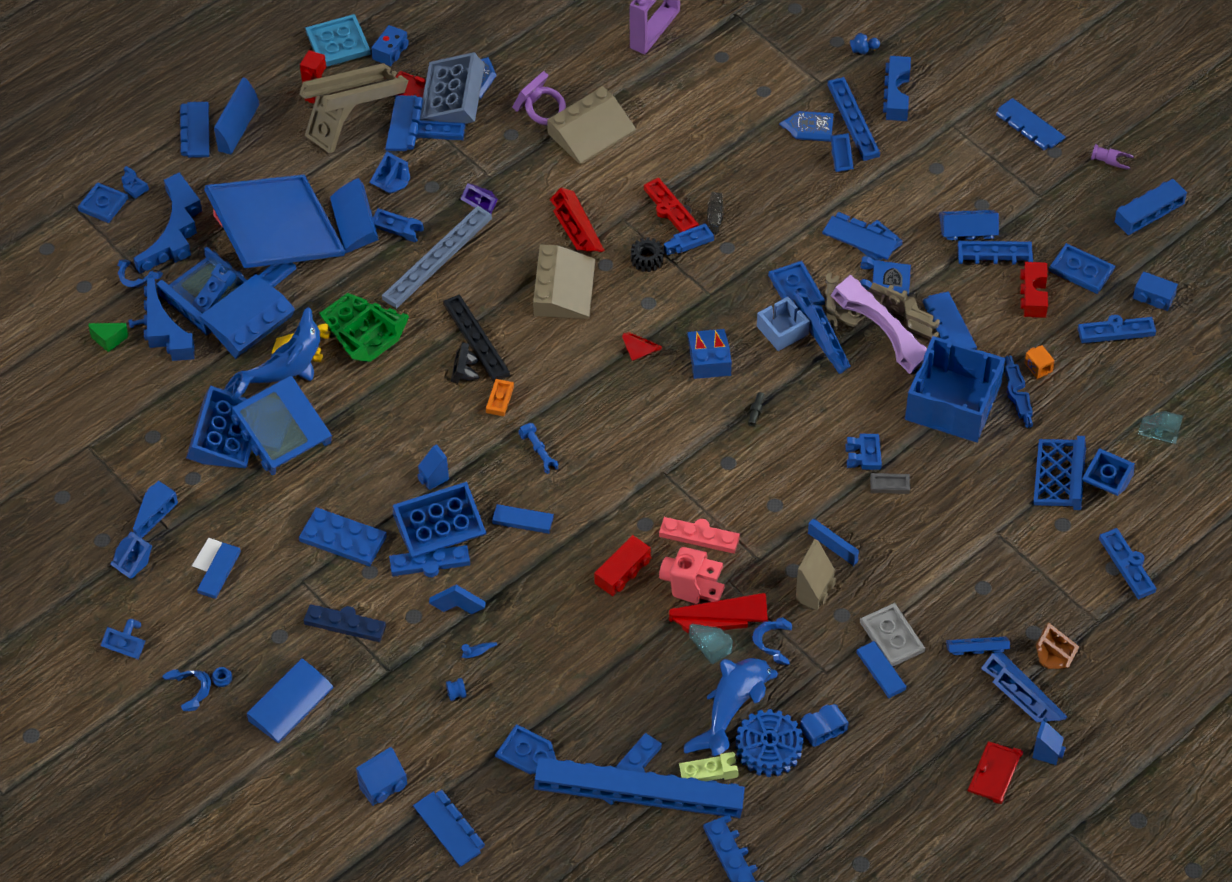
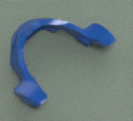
M125 259L119 260L117 265L120 266L118 275L121 283L131 288L146 284L147 278L160 279L163 275V272L150 271L144 279L130 281L125 279V270L129 266L130 261Z
M778 618L776 622H763L754 630L753 642L759 649L772 655L775 662L789 665V660L779 650L764 647L762 636L765 632L772 629L792 630V624L784 618Z
M175 669L162 676L166 680L177 679V681H180L187 676L194 675L201 681V688L192 700L181 705L183 711L197 710L200 706L199 702L208 696L211 680L206 672L193 670L180 673L179 670Z

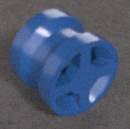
M458 678L455 682L446 681L450 701H454L458 697L466 698L462 678Z

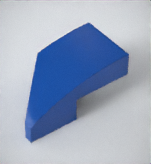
M128 166L124 167L125 174L121 178L123 188L136 199L149 190L147 183L137 177L134 170Z

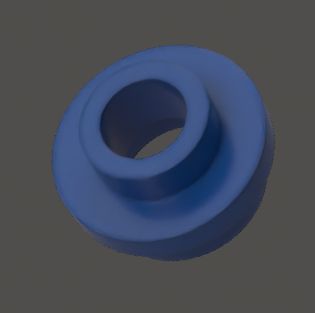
M219 667L212 674V681L218 687L227 686L232 681V673L225 667Z

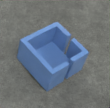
M789 297L774 304V319L772 306L757 313L758 329L778 351L809 335L810 321L800 310L798 311V307Z

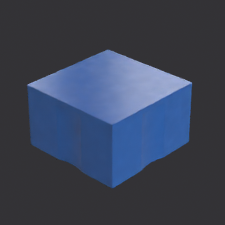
M932 336L924 355L923 364L916 373L908 392L905 420L978 443L1001 387L1005 358L984 351L969 349L958 343Z

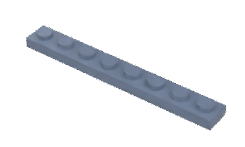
M477 206L382 295V300L397 309L492 219V214Z

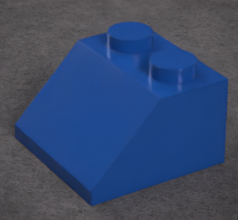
M1099 448L1082 481L1118 496L1126 490L1134 475L1135 463Z
M389 747L356 768L359 788L372 806L384 802L388 796L395 792H400L408 785L406 773L392 747Z

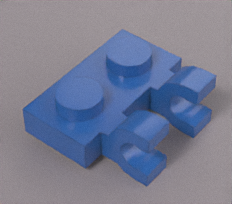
M860 434L859 438L847 437V444H845L846 452H854L860 449V454L848 453L847 468L861 465V468L864 470H881L879 434Z

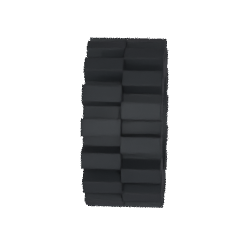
M646 237V240L640 238V242L636 240L635 244H632L631 262L633 267L636 266L637 270L641 268L642 272H645V269H648V272H651V269L655 271L657 267H661L664 259V250L659 241L656 242L654 238L651 241L650 237ZM644 252H650L654 255L651 257H643L640 254Z

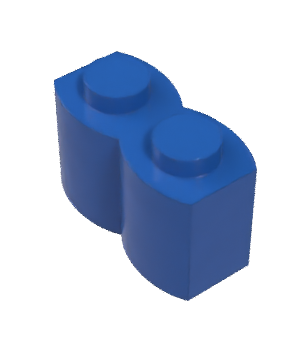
M836 704L825 705L817 713L806 714L800 722V729L812 747H815L847 731L849 722Z

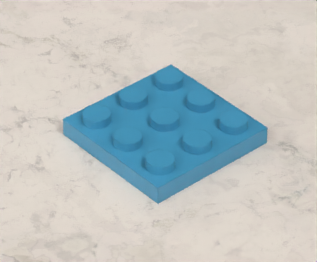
M355 14L305 27L314 52L325 55L326 67L371 55L370 48Z

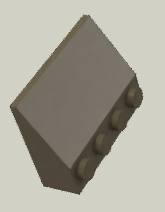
M604 87L599 88L547 119L548 134L580 165L636 132L635 126L620 104Z
M540 245L533 299L534 316L589 319L595 259L558 245Z

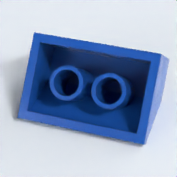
M995 210L939 212L942 236L947 237V240H957L958 236H965V239H976V236L992 239L994 235H999V213Z

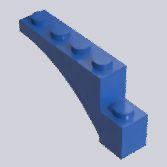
M147 278V286H144V295L147 297V300H144V309L147 311V315H144V324L147 326V329L144 330L145 341H148L150 348L166 347L167 354H171L172 361L195 359L192 333L185 332L167 315L158 299L155 278Z

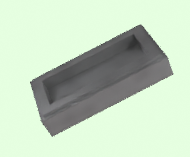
M871 473V493L909 494L910 474Z

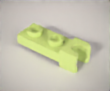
M734 752L720 754L718 757L679 763L681 778H696L700 781H710L722 778L727 780L739 776L738 767L730 766L736 764Z

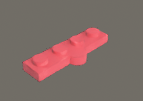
M664 517L659 531V537L733 554L736 552L740 538L739 533L710 527L709 522L705 519H698L695 523Z

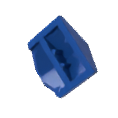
M387 151L370 183L390 194L405 188L410 180L408 162Z
M130 532L115 550L111 566L132 579L148 564L152 545L134 532Z

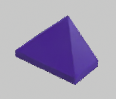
M467 183L461 200L475 208L479 206L490 214L498 200L492 191Z

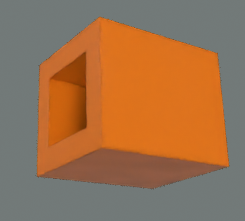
M1041 345L1031 348L1026 352L1024 364L1036 379H1039L1053 372L1055 360L1044 346Z

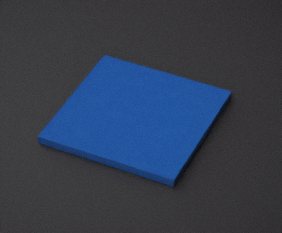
M305 174L205 186L204 190L244 268L345 255L346 251Z

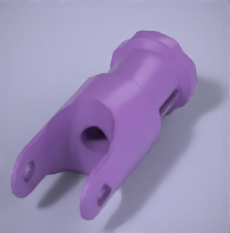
M1095 144L1091 160H1101L1105 164L1130 170V167L1119 164L1116 159L1119 156L1134 158V156L1111 148L1109 150Z

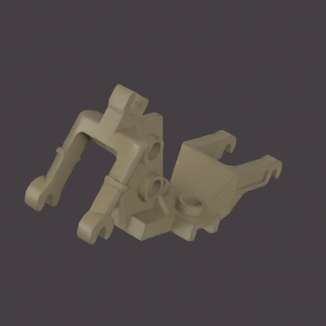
M828 273L826 275L827 288L825 291L827 297L826 317L829 323L834 324V330H837V321L855 327L867 317L861 313L843 309L836 305V301L831 297V294L838 284L839 276L831 279L832 273ZM874 282L867 291L881 305L886 304V309L890 313L901 316L905 314L906 330L925 337L930 341L932 336H939V332L932 335V329L939 326L940 320L937 319L933 322V315L919 310L915 298L908 297L907 291L904 290L901 294L893 290V285L886 288Z

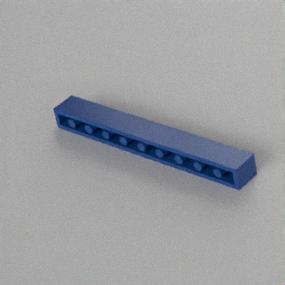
M550 757L538 758L534 783L535 790L719 816L730 815L733 818L741 817L745 787L734 783L707 782L696 778L686 779L675 775L665 776L654 772L644 773L633 769H616L613 766L601 767L595 766L592 763L580 764L571 760L559 761Z

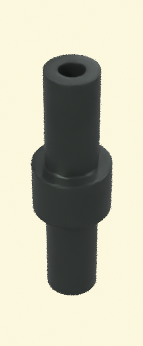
M762 392L757 393L755 402L751 405L749 426H755L757 418L761 414L764 393Z

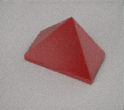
M631 332L623 333L622 335L632 361L662 349L661 345Z

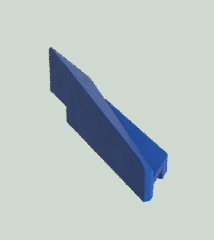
M795 294L793 303L798 307V311L800 310L810 321L809 332L839 374L843 373L851 365L822 307L813 305L807 294Z
M992 653L981 669L995 678L993 683L1036 722L1060 721L1067 718L1004 653Z

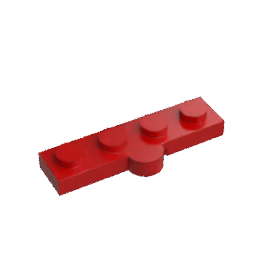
M659 177L644 184V191L657 205L656 214L658 217L668 218L680 233L699 226L697 221Z

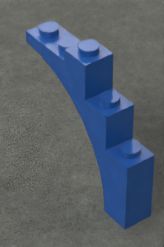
M180 172L164 179L166 192L172 201L170 220L159 239L146 251L134 257L135 267L139 274L171 258L176 263L191 255L190 246L186 238L197 233L192 216L202 212L200 199Z

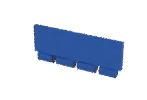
M396 95L385 148L386 151L414 149L423 104L422 97Z
M1013 98L998 108L996 116L1005 122L1008 121L1011 127L1018 132L1021 131V134L1032 142L1035 140L1034 143L1043 150H1046L1048 147L1051 149L1065 139L1062 133Z
M187 102V104H181V155L188 156V158L209 157V102Z
M840 212L836 214V217H831L822 231V234L886 260L889 259L898 244L896 241L898 235L885 231L882 236L883 229L871 224L865 229L866 222L856 218H852L849 222L850 216Z
M949 291L930 295L922 301L927 312L933 315V322L937 319L940 320L936 330L939 332L941 339L958 343L969 349H977Z
M443 790L438 791L436 794L433 791L413 805L460 867L481 853L480 850L485 846V843L477 833H474V829L466 819L462 818L463 815L451 803V800Z

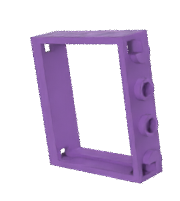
M633 0L630 4V48L646 54L680 12V0H664L648 22L647 11L656 0Z

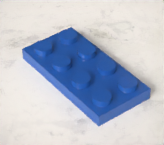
M316 507L301 532L299 541L370 567L384 543L387 533Z

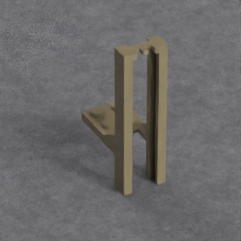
M382 63L303 82L299 95L305 99L316 97L305 136L328 153H333L343 122L355 105L405 93L409 80L401 75L396 78L397 72L392 71L391 74V68ZM386 78L389 80V81H385V82H381V83H377V84H373V85H368V86H364V87H360V88H356V89H352V90H348V91H344V92H340V93H335V94L329 95V94L332 93V92H336V91L345 90V89H349V88H353V87H357V86H361V85H365V84H369V83H374V82L386 80Z

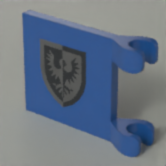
M867 256L862 257L860 267L865 270L873 268L874 283L886 288L893 285L894 291L902 294L905 290L907 291V296H909L911 265L873 260ZM866 279L860 281L866 290H869L873 283Z

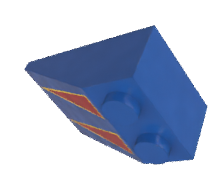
M725 329L687 332L694 379L731 376L732 361Z

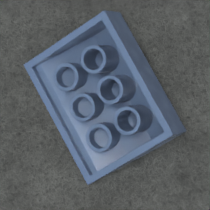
M475 52L429 62L420 121L465 124L475 122L485 66Z

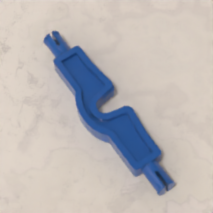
M1009 355V357H1005V374L1008 380L1007 394L1009 399L1015 404L1019 418H1023L1025 427L1028 428L1029 426L1030 428L1033 426L1031 420L1033 410L1030 404L1029 393L1017 392V390L1025 388V380L1020 372L1019 365L1014 364L1012 356Z

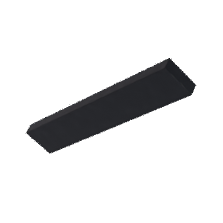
M458 294L444 300V307L493 383L495 379L502 380L509 377L510 371L461 295Z

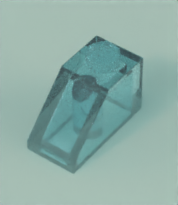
M1162 411L1143 417L1138 434L1176 444L1183 416Z
M691 624L689 626V637L711 664L732 653L733 640L721 628Z

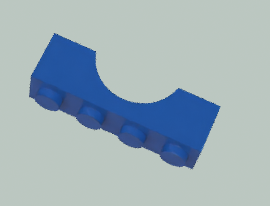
M890 56L889 63H886L885 73H889L888 76H885L884 85L888 86V89H884V99H887V102L883 104L886 120L907 121L909 96L901 93L897 87L909 82L911 57Z

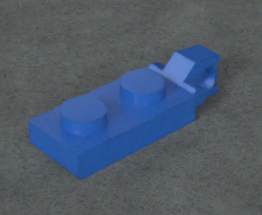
M702 224L675 234L669 242L664 243V252L666 255H670L675 252L681 253L714 241V235L707 224Z

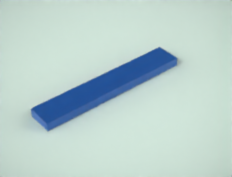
M845 77L829 80L828 87L862 160L866 161L880 157V151Z

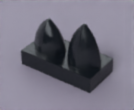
M464 342L461 343L456 351L451 382L458 384L460 379L476 380L480 378L472 368L466 366V364H476L479 360L468 350L469 344Z

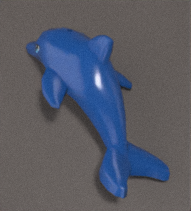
M308 307L304 310L301 321L289 342L279 347L267 362L256 368L237 372L230 379L224 390L232 393V399H239L245 393L249 383L279 382L291 375L292 377L298 375L309 381L313 379L314 369L311 360L320 343V330L313 321L311 308Z
M748 658L736 664L728 659L722 660L720 662L722 677L717 688L707 695L708 700L714 698L711 729L688 741L684 745V753L707 748L712 750V756L725 752L730 746L725 733L728 724L750 697L754 703H757L765 696L766 687L764 683L777 678L778 672L771 669L766 661L757 658Z

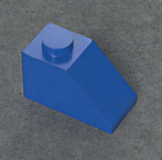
M436 444L418 465V479L429 490L449 480L447 457Z
M1045 721L1041 722L1032 758L1057 765L1058 758L1063 759L1066 748L1062 746L1064 738Z

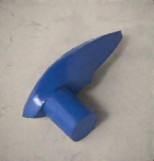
M497 642L482 643L472 647L464 644L462 646L463 654L461 658L478 656L489 648L497 646Z

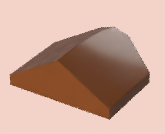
M1050 623L1046 624L1036 643L1039 662L1047 669L1069 668L1079 648L1076 643Z

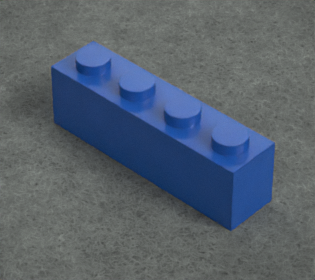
M1174 179L1163 182L1159 187L1149 190L1146 194L1133 199L1127 205L1120 206L1116 211L1115 223L1129 236L1185 204L1187 192Z

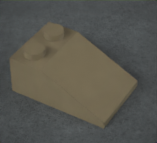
M814 539L798 568L796 602L818 610L819 606L826 602L827 592L829 589H833L836 578H834V567L821 544L816 539Z

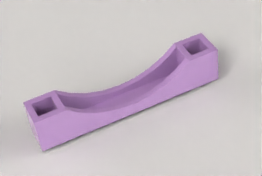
M849 275L835 287L831 297L843 309L861 313L878 324L887 334L893 345L896 361L909 374L923 363L927 348L920 344L913 334L907 331L899 320L894 318L887 311L886 307L881 305L857 279Z

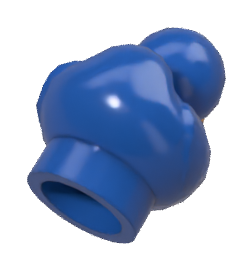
M862 33L857 34L854 39L850 40L853 53L866 54L870 48L875 51L880 47L879 39L871 38L868 42L867 36Z

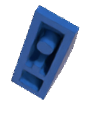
M160 481L150 486L144 495L133 532L143 538L178 504L176 492Z

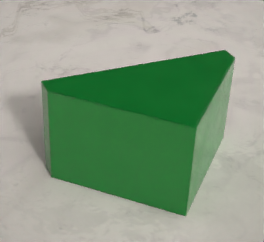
M89 323L88 325L91 338L107 352L111 351L129 336L126 323Z

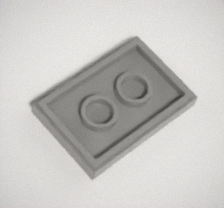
M895 603L860 618V623L872 642L875 641L892 667L925 652V647Z

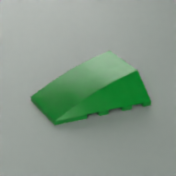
M349 293L319 313L350 357L355 360L368 362L374 360L399 341L409 319L407 314H398L396 310L391 308L388 310L381 308L380 304H370L366 299Z

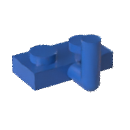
M131 618L128 619L123 632L107 627L100 646L139 660L145 640L131 636L133 628L139 629L141 622Z

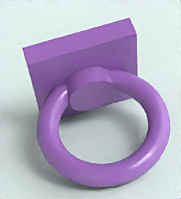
M545 71L520 91L512 107L518 112L525 106L530 118L542 125H547V119L549 118L540 117L532 107V104L542 94L551 95L557 100L559 112L566 109L565 100L559 92L549 87H543L549 76Z

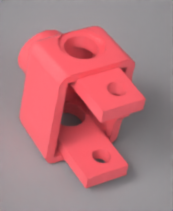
M681 547L675 559L666 556L661 564L659 578L671 582L672 595L675 598L698 604L700 599L714 602L720 600L725 588V584L717 582L723 568V563L707 559V552Z

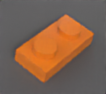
M495 379L486 406V413L505 416L514 389V382Z

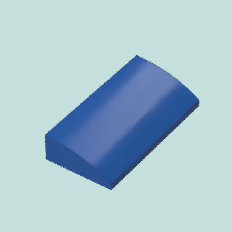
M244 77L241 79L214 127L218 151L230 155L233 153L260 105L254 88Z
M357 178L342 186L330 197L342 245L346 251L345 254L379 240L365 187L361 180Z
M301 659L247 712L248 721L279 743L333 689V686L304 659Z

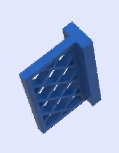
M1077 436V440L1039 439L1034 505L1073 506V510H1081L1084 482L1082 478L1084 476L1086 456L1085 436ZM1043 446H1052L1054 449L1047 454L1043 450ZM1065 446H1073V450L1067 454L1062 450V448H1064ZM1059 452L1063 457L1056 462L1052 456ZM1048 459L1053 465L1045 469L1041 464ZM1068 460L1072 465L1065 470L1061 464ZM1058 468L1062 473L1054 477L1050 472ZM1047 475L1051 481L1044 485L1040 479ZM1064 476L1071 480L1066 485L1059 481ZM1056 483L1060 489L1053 493L1049 487ZM1044 491L1050 495L1047 499H1038L1039 495ZM1065 491L1069 495V500L1060 499L1058 496Z

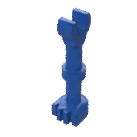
M528 423L521 426L520 430H518L522 439L529 437L534 451L543 460L545 473H550L549 466H554L558 470V462L549 457L545 450V445L537 438L535 425Z

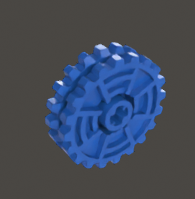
M768 709L766 713L762 710H759L757 715L751 713L748 717L749 720L744 719L742 721L743 727H738L736 749H738L737 757H742L741 764H747V770L750 772L755 770L757 771L756 775L759 776L762 773H765L767 777H771L772 774L781 776L782 771L788 773L790 766L795 767L797 765L796 759L801 758L803 738L801 737L802 730L797 729L798 723L796 721L792 722L790 715L783 716L782 711L773 713L772 709Z

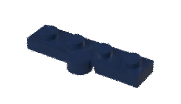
M310 604L304 618V625L376 642L381 641L386 628V622L356 615L355 609L351 606H346L341 611Z

